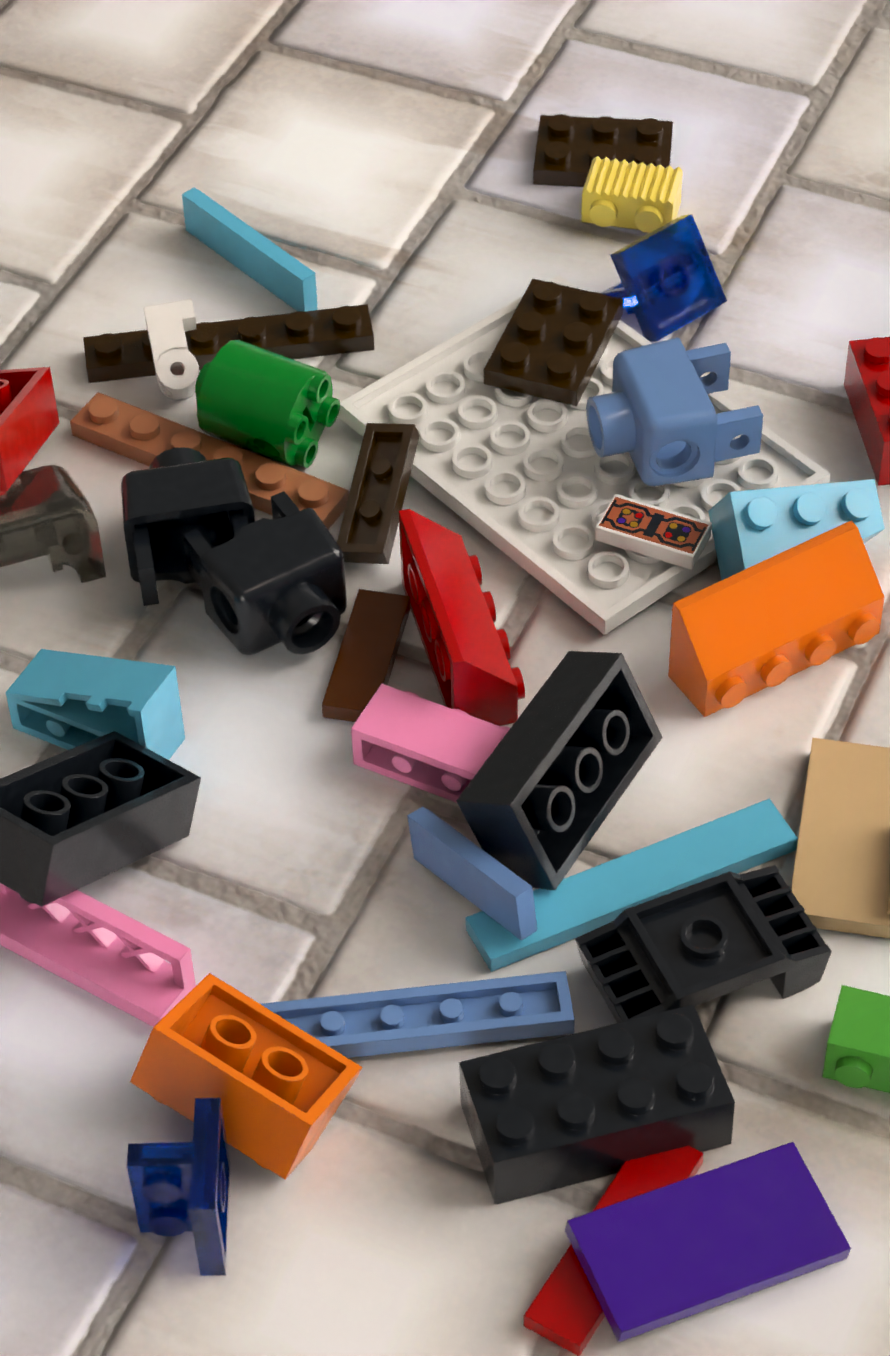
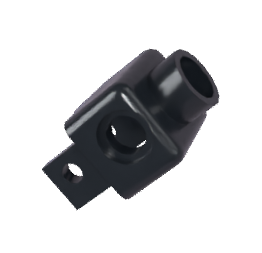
M173 448L156 456L149 469L131 471L121 481L123 528L130 575L134 581L140 583L143 606L159 604L156 581L175 580L184 584L196 583L187 571L183 540L184 533L197 528L208 544L214 548L233 539L239 533L241 527L255 522L254 508L241 465L233 458L207 460L197 450Z
M283 491L271 496L273 519L262 518L241 527L239 533L224 544L212 548L197 528L183 534L187 571L203 591L205 612L242 654L253 655L281 642L287 650L294 654H307L324 646L335 635L340 625V615L345 612L347 607L344 555L338 543L312 508L300 511L286 492Z

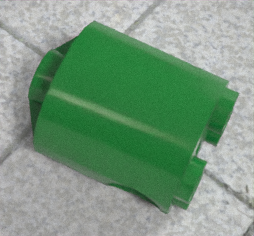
M231 340L225 344L213 360L203 366L195 384L199 428L206 434L291 466L299 465L308 468L312 465L317 455L318 441L325 426L331 427L335 423L340 411V400L332 397V381L326 371L241 340Z

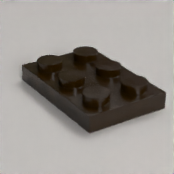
M565 114L553 116L540 115L533 168V185L584 187L592 160L596 156L601 160L607 157L610 161L616 158L621 162L625 159L628 163L634 161L637 165L643 162L646 166L652 163L655 167L661 164L666 168L670 165L673 121H659L653 118L643 120L616 119L609 116L598 118L573 117Z
M532 279L484 368V384L577 406L623 315L624 299L568 287L554 282Z

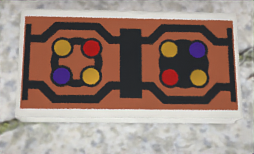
M615 494L595 527V540L693 570L711 537L712 523Z

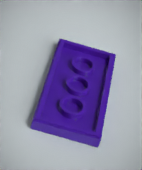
M794 1142L567 1220L565 1227L566 1235L618 1342L845 1260L851 1251L848 1241Z

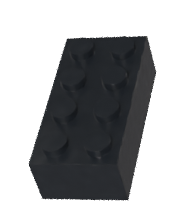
M568 651L456 800L482 850L530 884L532 888L556 890L663 738L623 654Z
M113 731L1 778L0 883L19 893L24 900L42 907L189 836L201 777Z
M694 1004L459 1062L461 1107L495 1204L616 1174L620 1171L625 1161L685 1146H690L702 1152L729 1145L732 1141L735 1101Z

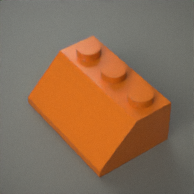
M209 973L153 1027L130 1082L150 1094L156 1101L169 1106L193 1121L210 1135L220 1138L247 1155L259 1166L274 1172L286 1180L312 1150L357 1079L362 1067Z

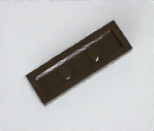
M366 424L337 543L344 555V562L389 564L399 524V511L403 507L420 436L415 424Z

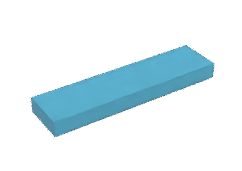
M195 187L182 194L187 232L296 311L317 310L316 276L314 271Z

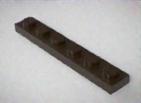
M367 304L305 312L297 311L262 317H247L210 323L201 322L196 324V330L185 331L188 351L196 358L199 370L206 363L211 362L218 351L231 340H241L290 359L375 350L374 334ZM147 330L83 337L89 383L156 375Z

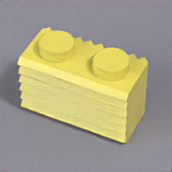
M596 156L592 160L582 191L581 222L595 224L600 227L612 226L640 230L645 233L656 232L672 235L681 204L683 170L680 167L673 169L670 165L664 168L661 164L655 167L652 163L646 166L643 162L637 165L634 161L628 163L625 159L621 162L616 158L610 161L607 157L601 160Z

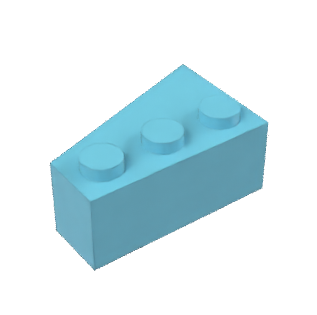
M875 479L729 492L708 511L710 522L712 523V533L721 580L849 521H852L858 527L864 544L885 529Z

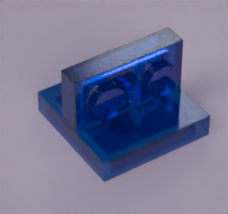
M692 214L680 216L611 254L610 256L621 282L601 293L624 299L623 309L626 310L627 314H635L644 338L650 342L659 341L727 302Z
M195 1098L193 1142L128 1144L127 1170L140 1233L153 1232L160 1236H177L186 1231H193L200 1276L226 1275L231 1165L221 1098Z

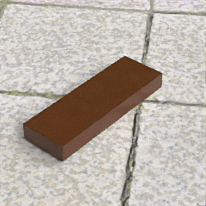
M364 589L358 590L322 702V715L324 718L356 722L380 685H388L411 609L410 596Z

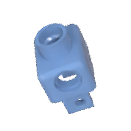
M678 337L618 353L613 361L612 393L589 397L586 405L588 429L597 455L602 458L629 452L641 480L648 486H662L712 478L715 462L760 453L763 413L757 405L716 414L708 394L728 390L731 351L726 343L686 351ZM710 372L708 375L701 377L704 373Z

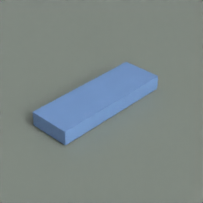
M422 806L407 815L415 860L521 941L537 931L533 888L530 884L429 809Z

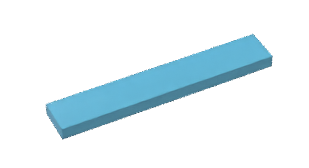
M769 798L567 877L561 881L556 890L540 888L534 890L537 931L522 941L483 911L466 917V931L492 972L614 921L628 908L729 871L736 874L796 851L798 838Z

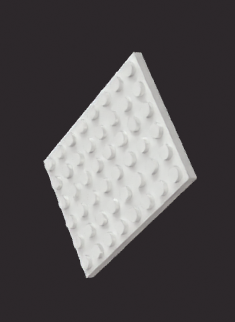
M561 276L548 281L576 288ZM522 297L340 402L339 418L362 437L364 436L367 423L415 424L420 436L410 476L604 635L718 561L712 529L711 537L693 570L596 541L595 527L615 494L710 522L708 511L729 492L829 483L830 473L763 424L760 453L715 462L712 478L662 486H648L644 484L629 452L602 458L597 455L588 429L586 405L589 397L612 393L613 361L618 353L653 343L620 320L577 406L485 385L484 368ZM720 392L708 394L716 414L742 409Z

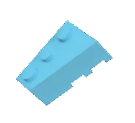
M41 649L6 691L14 729L66 750L116 731L170 760L185 740L176 667L172 665Z

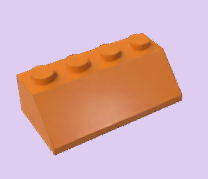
M852 521L844 523L673 603L668 676L704 717L723 708L734 707L744 698L764 688L777 686L789 676L812 665H821L830 659L831 656L856 644H864L879 634L885 597L858 527Z

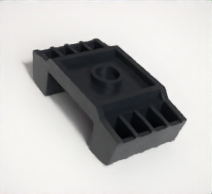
M776 865L740 875L729 871L628 908L614 921L576 938L582 963L617 1023L694 1004L696 1006L768 978L771 979L782 999L790 997L820 982L832 951L825 944L816 926L810 921L803 906L795 898L790 886L786 884L780 875Z

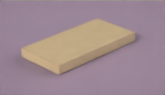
M812 737L792 878V893L799 904L805 909L804 911L812 924L818 929L890 939V914H887L890 878V748Z

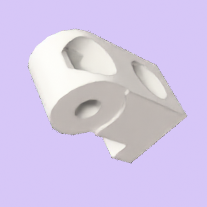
M192 298L144 307V315L159 388L169 398L174 400L186 399L195 393V384L199 375L198 362L188 351L185 331L196 330Z

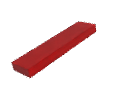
M685 1146L625 1161L593 1211L695 1176L703 1164L704 1153L690 1146ZM572 1245L569 1246L524 1314L523 1326L580 1356L604 1319L605 1314Z

